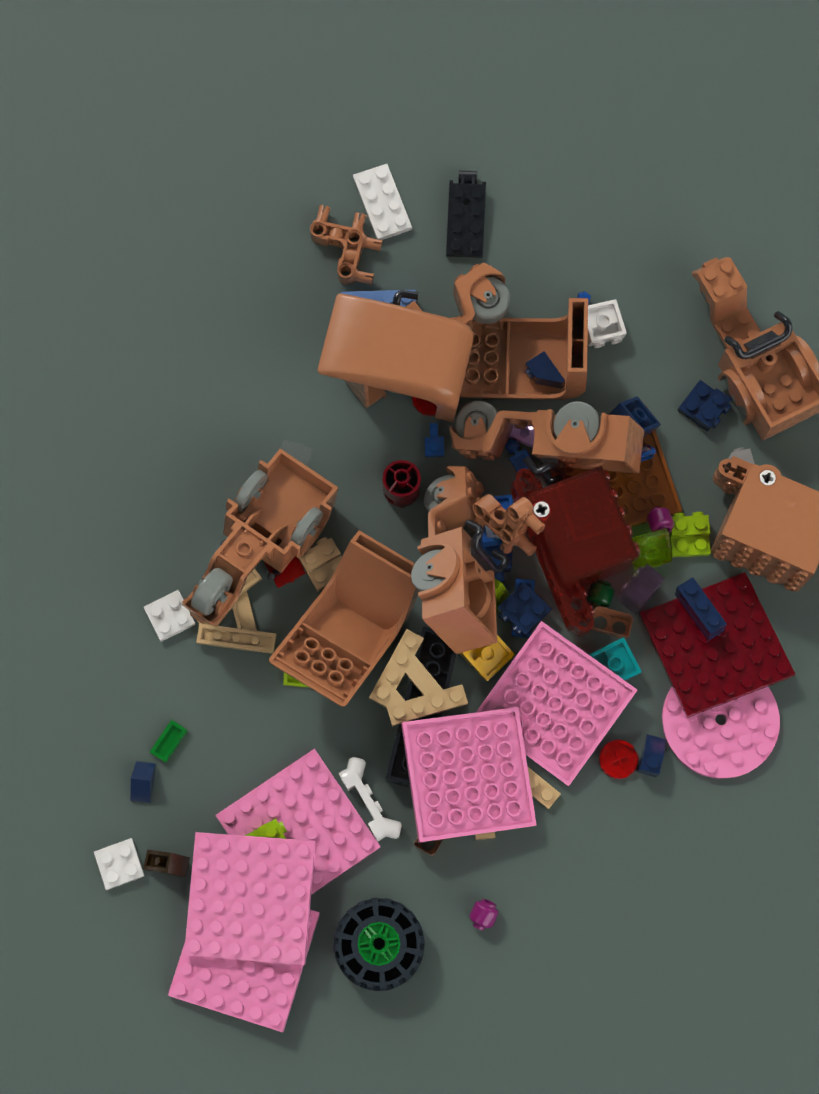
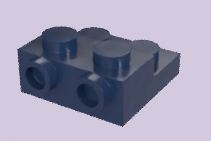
M699 380L677 410L708 432L711 427L715 429L721 421L719 419L722 413L726 414L732 406L730 404L732 399L716 388L714 390Z
M523 583L497 607V615L502 621H508L512 625L511 629L517 635H522L525 638L552 609Z

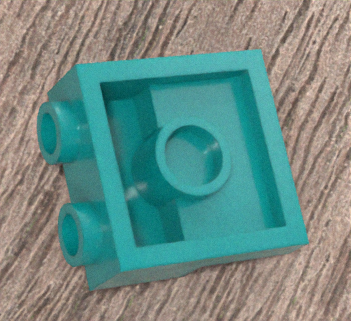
M624 637L589 654L625 681L642 673Z

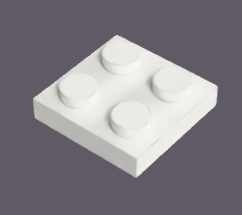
M179 590L144 606L161 642L196 625L192 616H190L189 610L181 604L183 598Z
M132 838L94 851L106 890L145 877Z

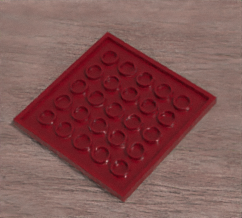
M746 572L702 588L703 592L727 623L724 632L709 641L704 637L677 598L639 613L686 718L795 676V672Z

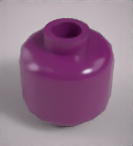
M663 507L653 508L646 518L651 532L659 536L668 535L675 524L669 510Z
M487 899L476 901L469 915L470 920L473 922V927L482 931L484 928H492L499 914L496 908L497 905Z

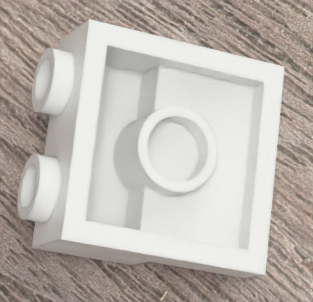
M617 300L588 305V346L594 345V348H600L606 342L611 341L612 344L622 342L627 332Z

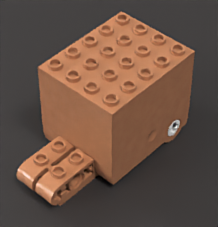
M735 456L731 459L722 460L713 474V482L722 488L723 492L728 494L734 493L735 495L713 543L711 554L718 560L731 562V565L736 568L743 567L749 570L748 572L752 575H761L770 583H779L784 585V588L789 591L798 592L814 575L819 564V491L781 476L780 471L772 465L758 466Z

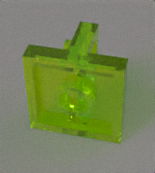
M666 528L625 540V546L632 556L633 567L636 573L672 562L669 532Z

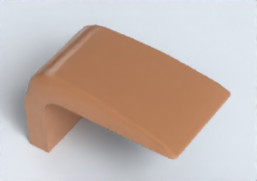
M339 293L335 299L317 371L321 375L430 401L437 406L436 419L453 422L475 333L468 325L448 317Z
M569 298L568 314L560 318H502L500 321L492 324H483L472 319L475 335L460 398L565 400L579 397L586 392L588 298ZM545 351L565 379V387L561 389L535 384L533 379L529 380L524 372L526 370L525 363Z
M359 530L349 542L336 571L323 591L269 658L270 664L341 707L346 706L394 641L414 607L419 592L411 581V571L415 563Z

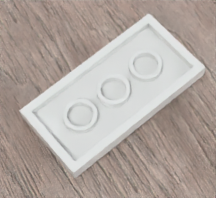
M388 164L353 175L376 239L384 240L412 230L410 220Z

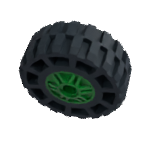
M371 898L351 907L343 918L340 919L334 934L333 948L338 966L351 982L367 990L386 991L403 985L415 974L424 955L425 940L422 927L411 910L392 899ZM377 939H382L385 942V946L381 950H377L373 946Z

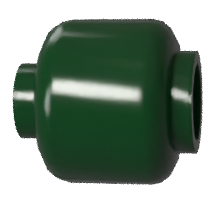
M597 580V582L591 584L587 595V600L591 603V607L610 606L615 592L611 587V583Z

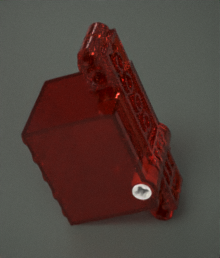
M602 466L544 488L540 479H536L529 469H521L517 472L510 488L513 500L516 502L522 497L527 498L533 505L534 515L545 524V528L539 534H536L529 526L525 534L528 535L531 543L537 547L535 554L567 632L572 631L573 634L579 637L585 636L594 625L593 615H595L592 605H588L586 601L587 592L584 587L597 582V580H603L629 570L639 558V553H641L639 545L632 539V528L624 520V509L618 505L616 490L611 488L608 482L610 481L609 473L607 470H603ZM571 604H576L579 610L573 609Z

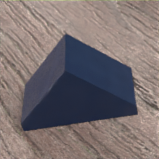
M136 761L131 776L130 801L151 803L156 763Z

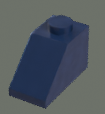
M545 351L525 363L526 370L524 372L529 380L533 379L535 384L561 389L565 387V379Z
M646 735L637 770L638 773L652 777L659 775L666 739Z

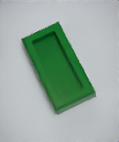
M171 719L149 753L167 763L188 730Z

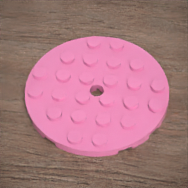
M671 687L662 708V725L668 746L676 755V758L688 769L709 778H735L754 770L770 755L778 739L780 715L776 700L769 687L686 718L674 689ZM717 715L725 717L726 723L724 725L717 724L715 720Z

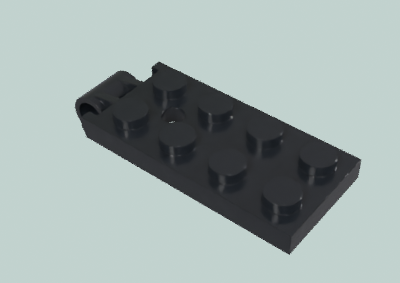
M459 170L458 183H453V180H449L446 256L483 258L486 182L477 184V171ZM468 199L470 204L465 205L463 201Z

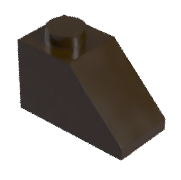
M147 850L143 870L186 877L190 857L170 852Z

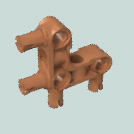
M319 205L317 218L310 226L311 239L314 243L323 246L341 247L343 250L342 257L338 261L337 272L339 282L344 285L356 282L372 285L374 273L358 271V265L362 249L367 248L380 252L383 240L369 238L364 234L365 214L361 213L360 217V213H355L352 227L328 223L327 219L331 208L325 206L324 210V205ZM320 230L323 233L317 235L314 232ZM352 238L358 239L357 242H351L350 240ZM348 271L350 275L344 276L342 273Z
M486 494L472 505V511L476 515L474 522L482 527L486 525L502 540L501 551L503 550L504 553L509 554L512 552L513 545L521 548L528 556H531L536 551L537 547L525 537V533L529 526L536 534H539L545 528V524L534 515L533 505L527 498H520L510 505L507 510L490 494Z

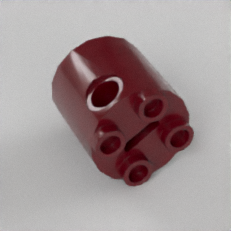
M397 460L386 467L383 472L382 486L384 497L394 506L405 508L417 500L420 495L421 476L415 464L406 460Z

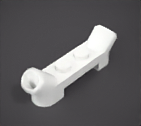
M357 757L350 758L347 769L338 774L348 791L356 788L374 820L369 822L368 826L377 841L385 837L399 838L402 827L401 822L382 817L380 812L383 810L378 801L374 802L370 795L373 792L369 785L362 783L366 762Z

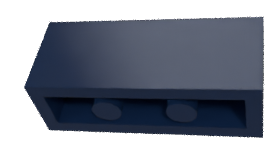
M693 577L677 586L676 598L707 641L724 632L727 623Z

